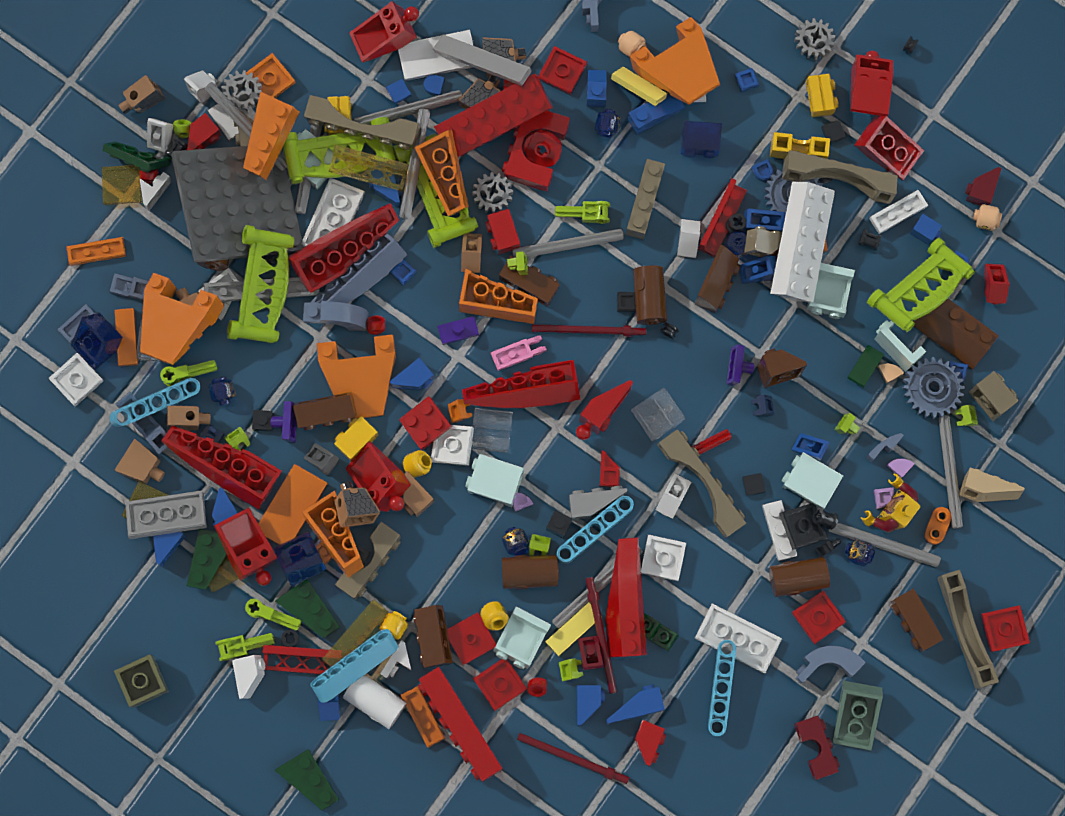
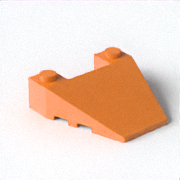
M692 17L676 26L679 42L656 57L645 46L630 55L633 70L638 76L656 85L659 89L666 90L671 96L689 105L720 85L702 28Z
M153 273L144 289L140 352L141 354L174 365L190 348L189 345L196 338L199 339L203 335L202 332L209 325L212 326L217 321L225 305L217 295L204 290H200L192 306L174 300L172 297L177 290L176 286L169 278Z
M393 335L374 337L376 355L348 359L338 358L336 341L316 343L318 362L333 395L348 392L353 394L357 413L353 419H359L361 416L369 418L384 415L390 386L389 381L392 379V372L396 361Z

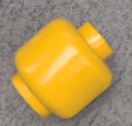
M422 450L409 453L403 459L405 472L408 471L413 477L425 475L431 469V458Z
M492 601L481 609V618L488 629L500 630L508 623V614L502 603Z
M393 611V613L389 612L379 624L380 631L384 629L390 630L394 639L399 640L408 627L407 618L396 611Z

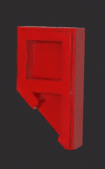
M601 451L599 487L619 486L620 467L605 451Z

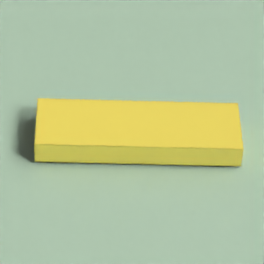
M625 67L612 73L611 79L654 106L667 97L666 92Z
M588 602L545 641L558 657L595 624L591 604Z

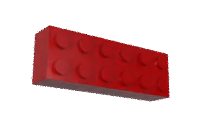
M532 74L528 76L522 86L513 84L434 126L438 135L447 130H452L459 158L549 111L553 106L537 74Z
M437 667L419 679L421 683L418 685L424 697L428 695L431 699L428 703L434 713L439 712L441 715L439 721L444 729L447 730L449 728L452 735L449 737L455 747L460 746L463 750L460 755L466 764L471 763L473 769L470 771L477 781L481 779L484 782L502 770L501 765L441 669Z

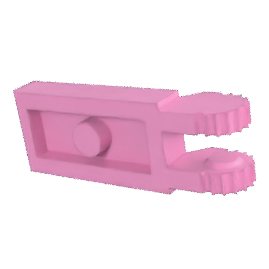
M535 336L528 340L524 339L491 352L497 371L544 353L546 351L545 346L538 347L532 351L529 345L539 343L542 337Z

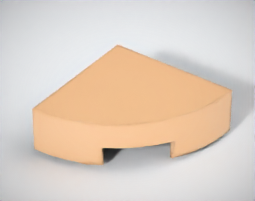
M881 364L877 367L886 383L904 374L898 366L893 364Z

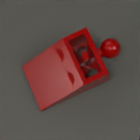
M391 1L349 32L361 61L364 63L401 49L417 38L410 21L418 19V9L410 6L404 10V8Z
M869 51L865 56L856 55L851 69V111L888 117L893 80V60L880 58L876 51Z
M629 380L593 398L580 414L579 422L583 425L578 426L576 429V436L580 440L588 439L591 431L597 435L600 431L605 432L610 425L611 416L631 391L633 381Z
M368 441L345 469L358 488H365L379 510L388 512L390 509L400 511L404 507V500L401 496L411 484L403 472L372 442Z
M250 508L214 525L239 580L241 581L257 573V583L262 586L268 585L271 582V574L263 569L274 564L277 556ZM262 551L264 552V554L266 555V557H263V556L261 555V552H262ZM245 560L250 561L249 566L244 564Z

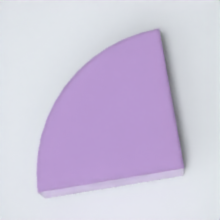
M896 459L891 461L887 467L902 478L914 463L907 459Z
M894 487L874 490L876 509H881L890 502L894 494Z
M515 493L516 498L513 499L515 512L533 505L529 497L522 493Z

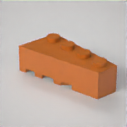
M260 92L244 161V169L267 180L300 113L296 108Z
M447 130L414 147L447 215L452 216L468 208L452 130Z
M465 269L459 301V312L534 324L538 298L516 289H510L502 283L493 282L485 276L476 275L472 271Z
M334 490L302 513L308 525L347 578L364 568L349 526L340 527L335 506L337 495Z

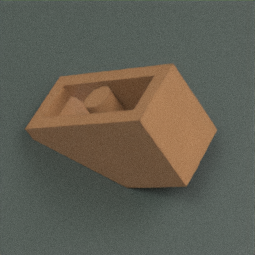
M466 233L463 235L461 272H465V269H468L472 273H480L482 234Z
M407 471L405 476L411 485L404 492L403 500L406 505L404 509L409 515L412 516L414 514L418 517L434 503V499Z

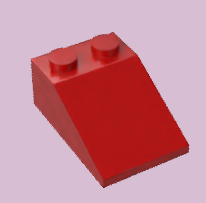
M874 116L854 145L869 159L893 175H897L901 180L905 179L924 152L915 141L887 116Z

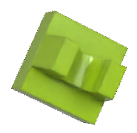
M523 251L516 252V258L507 259L510 270H517L520 275L528 274L527 255Z
M965 405L955 410V415H963V420L958 421L957 426L978 425L975 406Z
M848 413L843 415L834 430L839 434L848 432L853 435V433L857 434L860 427L854 423L856 417Z
M241 427L224 437L229 445H232V448L240 450L238 445L241 442L245 443L247 447L250 445L248 437Z
M532 534L529 554L533 556L535 550H539L542 552L541 556L546 555L551 538Z
M574 658L559 662L562 681H569L584 676L583 672H578L577 665L581 664V660Z

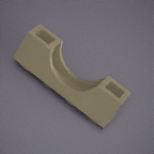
M650 159L646 160L626 235L644 240L664 171V163Z
M381 522L370 536L374 545V557L370 564L349 578L343 573L335 586L354 600L357 597L361 598L367 590L365 588L369 581L372 583L377 577L378 573L376 571L380 566L384 567L390 559L389 553L392 550L395 551L401 544V536Z

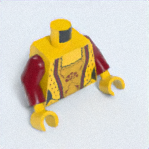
M893 474L896 480L894 482L888 480V482L894 488H899V490L876 519L870 511L864 512L867 518H860L866 526L873 524L874 527L885 532L905 528L921 507L917 503V491L907 483H904L897 474Z

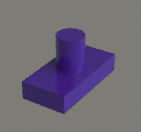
M474 316L437 326L442 345L479 336Z
M737 344L731 347L727 385L734 386L739 384L741 372L748 374L754 372V363L743 361L745 349L743 345Z
M284 401L283 416L271 417V427L282 428V440L288 443H296L297 421L293 407L295 403L292 401Z

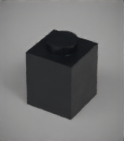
M555 510L546 530L564 538L572 518Z

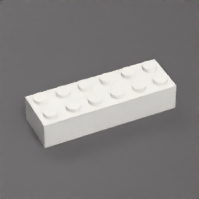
M792 182L770 294L800 302L814 301L835 193L834 190L810 182Z

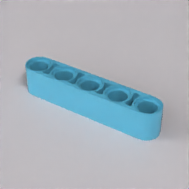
M194 378L180 381L114 410L110 414V422L115 427L135 422L167 406L196 395L200 390V383ZM187 383L192 385L191 392H188L186 389ZM170 390L175 392L174 400L169 397ZM153 397L158 400L159 404L157 407L152 405ZM136 405L141 408L140 415H137L134 411ZM118 413L124 416L122 423L117 420Z
M629 496L619 497L558 548L556 554L558 562L569 564L631 513L634 506L633 500ZM626 501L629 503L630 508L622 510L619 503ZM611 513L614 515L615 520L607 522L604 516ZM591 526H598L600 533L594 535L590 532L589 528ZM583 538L586 544L583 547H578L575 544V540ZM567 550L571 556L568 559H562L560 552Z
M381 630L312 681L311 687L320 702L330 701L397 651L399 646L390 630Z
M730 640L721 641L717 647L708 719V730L714 736L723 735L727 727L736 646ZM724 643H729L732 646L731 653L724 654L721 647ZM723 662L730 666V670L726 674H722L719 671V666ZM718 683H726L727 691L725 693L717 691ZM717 702H723L725 705V709L721 713H717L714 710V705ZM717 721L722 724V730L718 733L713 732L711 727Z

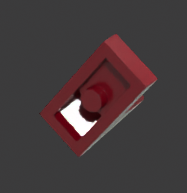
M598 636L578 638L582 669L602 668L603 661Z

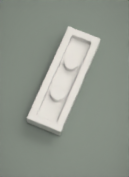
M917 190L872 215L869 219L878 234H881L927 208L928 204L920 191Z
M782 500L762 505L777 560L782 561L797 557L796 549L792 550L779 513L784 512Z

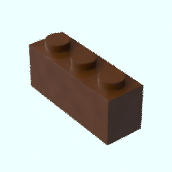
M506 262L499 273V280L521 292L538 298V302L547 308L559 290L560 285L557 283L558 280L556 278L541 274L542 271L535 266H528V274L520 275L517 270H510Z
M352 392L297 402L293 406L298 428L304 427V430L313 429L318 424L323 426L333 425L334 421L341 420L342 423L349 422L357 414Z
M914 588L890 601L892 604L890 606L895 616L900 617L902 621L900 623L905 633H909L911 636L910 642L915 650L922 652L944 640Z
M432 605L414 609L415 615L413 619L417 626V642L420 645V660L424 668L452 664L443 605Z

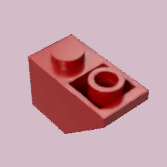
M206 113L190 124L187 150L205 149L208 145H213L220 139L221 132Z
M642 720L635 736V742L645 765L650 766L651 763H656L659 755L656 750L658 745H663L666 734L663 733L664 728Z

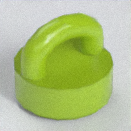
M185 119L174 121L173 130L175 135L183 139L188 138L192 122Z

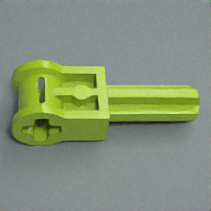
M583 201V206H556L555 216L580 217L583 223L606 224L610 222L608 218L610 203L607 201Z
M215 360L191 366L183 365L175 368L168 366L161 370L160 377L166 386H171L194 376L217 371V364ZM170 373L173 375L172 380H168Z
M250 599L245 605L246 612L253 618L261 617L295 631L301 625V620L265 606L258 599ZM257 604L260 609L259 611L255 610L253 613V610L250 608Z
M268 633L247 639L240 635L216 641L215 644L220 652L219 661L248 655V650L260 648L263 645L274 644L273 634Z

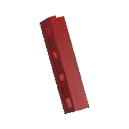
M731 178L698 250L713 257L716 256L728 232L726 229L727 220L737 213L747 192L746 189L735 185L737 180Z
M263 645L265 670L322 674L328 670L324 664L330 659L338 660V662L343 659V652L338 650ZM268 655H277L281 662L276 666H268ZM291 656L297 657L301 662L295 668H290L285 662ZM300 657H306V659L302 661ZM310 658H316L320 665L315 669H309L305 662Z

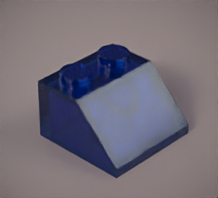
M684 121L681 132L680 154H685L686 157L704 155L705 158H714L718 156L722 123Z
M99 312L82 317L71 346L93 370H96L118 350L123 336Z
M309 531L274 548L291 586L299 584L326 570Z

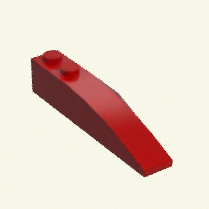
M387 204L318 238L289 255L288 260L309 293H312L343 275L347 268L359 260L360 256L367 249L369 250L376 240L383 237L399 219L392 205Z
M574 360L534 366L530 368L529 372L523 374L519 371L513 373V377L507 379L500 377L491 384L484 382L462 389L464 404L484 407L527 408L551 406L558 403L581 400Z
M172 426L162 439V442L198 472L258 510L268 497L282 472L247 450L242 449L241 451L232 448V445L226 443L223 445L214 442V439L208 437L205 439L196 436V433Z
M638 537L618 540L605 617L607 646L610 657L647 655Z

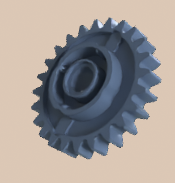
M782 169V172L780 170L776 171V176L771 175L770 179L772 181H767L766 185L768 187L765 188L764 192L768 194L764 196V199L769 200L766 206L772 207L770 211L785 212L786 216L793 181L782 179ZM819 178L804 181L823 186V183H817Z
M934 357L931 358L930 362L925 358L923 364L917 361V367L912 365L910 367L912 372L907 371L905 375L908 378L903 380L907 384L902 387V390L907 391L903 397L909 398L906 404L912 403L911 410L917 408V415L924 412L925 418L929 414H931L932 419L937 414L939 417H943L944 413L949 415L951 413L950 409L954 411L957 408L955 404L959 405L961 403L958 398L964 396L960 392L965 388L960 385L963 379H958L960 372L955 373V366L950 368L949 361L943 364L942 358L938 362L935 361ZM929 384L936 385L938 391L932 392L929 389Z

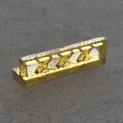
M335 145L329 172L403 191L409 164ZM336 159L344 161L347 167L342 170L334 168ZM361 165L365 172L356 174L352 167ZM377 169L384 176L380 179H375L371 172ZM394 174L402 176L400 185L392 183L389 177Z
M373 599L322 660L332 667L354 651L378 627L383 618L388 614V611Z

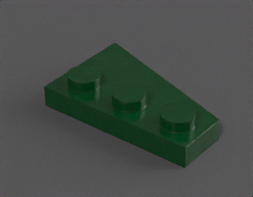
M116 141L106 143L103 146V151L108 153L110 157L122 159L126 164L140 167L139 169L144 172L170 166L171 158H156L155 153L137 152L138 149L136 147Z
M199 529L187 587L207 590L222 562L227 557L217 532Z

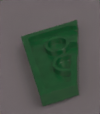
M308 579L275 600L276 603L301 620V622L322 638H326L340 628Z
M309 749L275 769L279 775L320 810L323 811L339 801Z

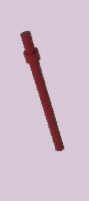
M532 324V332L623 335V337H631V335L646 336V328H633L630 325L602 327Z
M593 577L585 578L589 593L587 598L588 602H591L609 693H616L617 689L598 603L600 599L599 593L596 592Z
M519 733L517 740L605 775L604 778L609 780L614 779L627 784L630 778L616 772L614 768L609 766L606 768L525 734Z

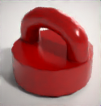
M139 169L140 179L147 184H153L154 179L158 176V169L151 170L150 172H144Z
M374 315L367 318V331L370 334L378 335L385 331L386 323L384 317Z
M537 677L529 680L528 693L534 697L545 695L547 692L546 679Z

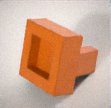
M457 399L448 404L451 423H458L471 418L472 413H466V407L470 406V404H464L463 399Z

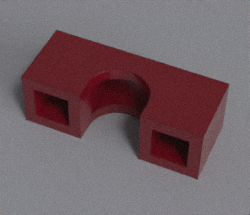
M815 716L795 723L794 727L800 743L811 740L819 747L818 756L813 760L807 761L813 779L817 780L839 772V761L836 756L833 757L831 749L833 745L830 738H826L824 733L826 726L823 719Z

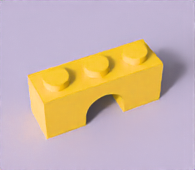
M773 133L770 157L785 159L790 150L808 155H816L825 159L829 157L830 138L811 136L809 140H797L792 138L793 134Z

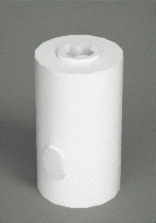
M366 675L351 684L343 696V699L387 729L393 726L407 704L390 690L385 689Z

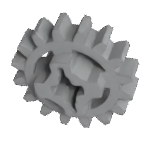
M813 18L812 23L806 20L805 26L800 24L799 30H796L795 35L797 37L794 40L795 43H798L796 49H802L801 55L807 53L808 59L811 55H814L815 60L818 55L824 58L825 52L829 54L835 44L833 42L835 35H831L834 31L833 28L828 29L829 23L823 25L822 19H820L819 23L816 22L815 18ZM815 34H817V39L813 44V37H815Z
M243 70L242 74L236 71L235 76L229 74L230 80L224 79L226 86H221L223 94L235 107H238V110H242L245 107V110L248 111V106L250 105L255 108L254 102H258V96L262 92L259 78L255 77L253 79V73L251 72L249 75H246L245 70ZM251 84L254 87V92H252V89H250ZM230 90L234 93L233 98L230 95Z
M491 172L490 177L483 174V180L477 179L479 185H473V189L477 191H473L472 196L476 197L474 203H479V209L485 207V213L489 209L492 210V213H495V209L502 211L503 206L508 208L507 201L512 202V197L509 195H513V190L510 189L512 187L511 183L506 184L507 177L501 179L500 173L495 177L493 172ZM500 184H501V185L503 186V188L505 189V192L500 189V187H499ZM496 188V193L490 199V193ZM480 193L485 196L486 202L481 198Z

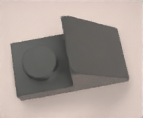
M316 443L304 457L307 462L325 475L330 474L339 460L335 454Z

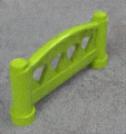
M379 117L371 121V125L390 123L388 117ZM290 132L283 145L289 178L293 184L303 182L304 177H345L364 172L379 164L384 165V168L394 167L396 162L392 143L391 145H386L375 138L372 141L362 138V135L356 133L355 136L340 133L298 140L297 133ZM365 143L376 152L375 157H361L360 154ZM346 146L358 156L357 160L350 159L346 162L342 159ZM328 148L339 158L338 163L332 162L329 165L324 163ZM309 152L321 162L320 166L306 167L305 162Z
M434 133L426 136L425 142L436 137L438 134ZM398 144L394 145L393 150L399 164L407 162L409 167L412 148L405 150L399 148ZM421 162L416 186L434 227L427 230L433 248L441 246L442 242L475 231L478 228V223L475 217H469L468 208L460 211L458 218L443 215L445 209L440 199H436L437 193L432 182H428L430 178Z
M245 225L242 243L250 245L238 321H229L227 338L233 340L242 338L274 343L279 339V331L275 330V326L285 304L289 283L287 250L293 248L294 237L288 234L255 229L254 226ZM277 251V265L272 267L262 256ZM269 270H274V284L269 286L259 275ZM270 288L272 290V295L270 296L271 303L266 305L256 294ZM267 307L269 309L268 321L263 324L252 313Z
M939 237L928 248L927 252L931 256L886 295L882 290L877 289L869 297L867 304L872 308H877L903 331L909 332L915 325L913 320L921 318L938 308L954 292L961 279H970L975 271L972 266L945 245L946 242ZM938 269L950 271L953 275L949 276L948 280H943ZM926 279L938 281L941 283V286H937L934 291L930 290ZM914 289L927 292L929 296L924 297V301H919ZM902 300L914 302L917 304V307H913L912 311H906Z

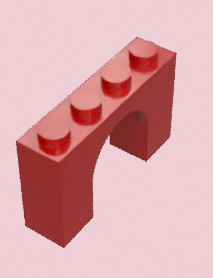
M547 111L520 125V127H516L513 136L516 138L514 145L510 144L508 155H510L509 161H505L502 168L504 177H507V180L547 192L553 176V169L530 162L525 157L522 148L526 139L537 130L551 132L558 139L564 140L570 124V118Z

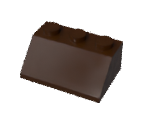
M720 245L695 302V305L713 313H716L718 308L722 309L726 300L723 298L725 291L729 293L733 284L730 281L732 275H737L741 266L738 265L740 258L723 245Z
M770 349L764 352L765 355L762 356L757 365V370L763 387L767 388L800 377L807 363L782 349L777 351Z

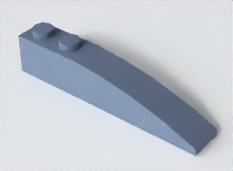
M386 233L383 237L373 243L374 245L360 256L359 260L351 264L343 275L327 283L324 292H319L311 303L331 301L348 304L365 293L383 277L387 276L389 271L401 263L403 258L407 256L406 252L394 238Z

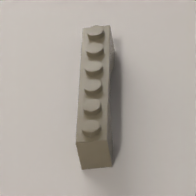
M312 95L309 96L304 118L310 125H325L327 129L337 131V129L344 130L345 134L355 136V133L360 134L364 139L371 141L373 138L379 139L381 143L391 145V143L398 144L399 148L409 150V148L415 149L414 147L416 146L421 129L419 123L401 118L382 125L361 124L340 114L328 99Z
M790 150L784 159L782 179L793 182H804L814 178L838 179L857 187L874 201L890 204L897 194L898 176L888 172H880L871 168H863Z
M677 429L660 441L657 446L668 460L687 467L701 479L712 500L713 523L724 538H726L746 524L744 521L745 516L740 509H735L731 496L728 493L725 495L721 488L723 486L720 481L711 476L709 466L705 462L702 463L698 458L700 454L695 447L691 448L687 443L688 438L683 431L679 432Z
M957 570L939 576L937 579L975 689L999 682L993 663L977 631L961 571Z

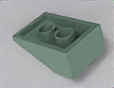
M843 680L832 743L872 750L883 698L881 687Z

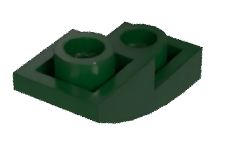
M867 345L847 379L864 388L884 354Z
M644 613L646 638L669 652L679 635Z

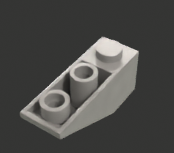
M622 486L611 487V490L603 491V488L592 489V492L584 493V490L573 491V494L569 495L572 520L592 518L619 497L626 495L627 488L622 489Z

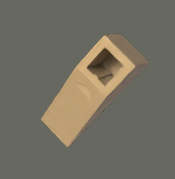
M969 468L964 476L959 495L976 502L1019 499L1025 488L1016 483L1002 480L997 476L986 474L979 469Z

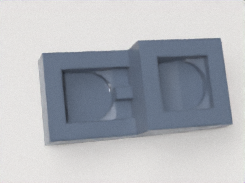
M115 273L109 293L144 300V289L149 281Z
M899 433L887 438L878 444L865 458L872 462L882 449L889 453L904 435Z

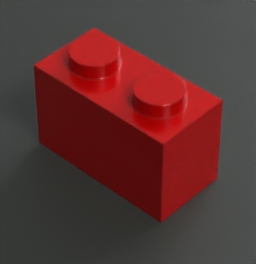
M509 209L487 215L485 226L487 232L492 233L493 239L490 241L493 250H497L498 255L513 251L514 248H520V241Z

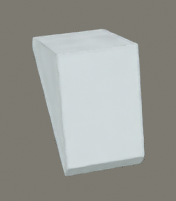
M681 220L677 256L696 259L700 236V221Z

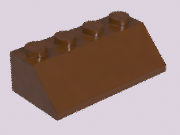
M947 299L932 312L913 321L915 323L913 327L963 364L968 365L971 370L974 369L999 336L950 299Z

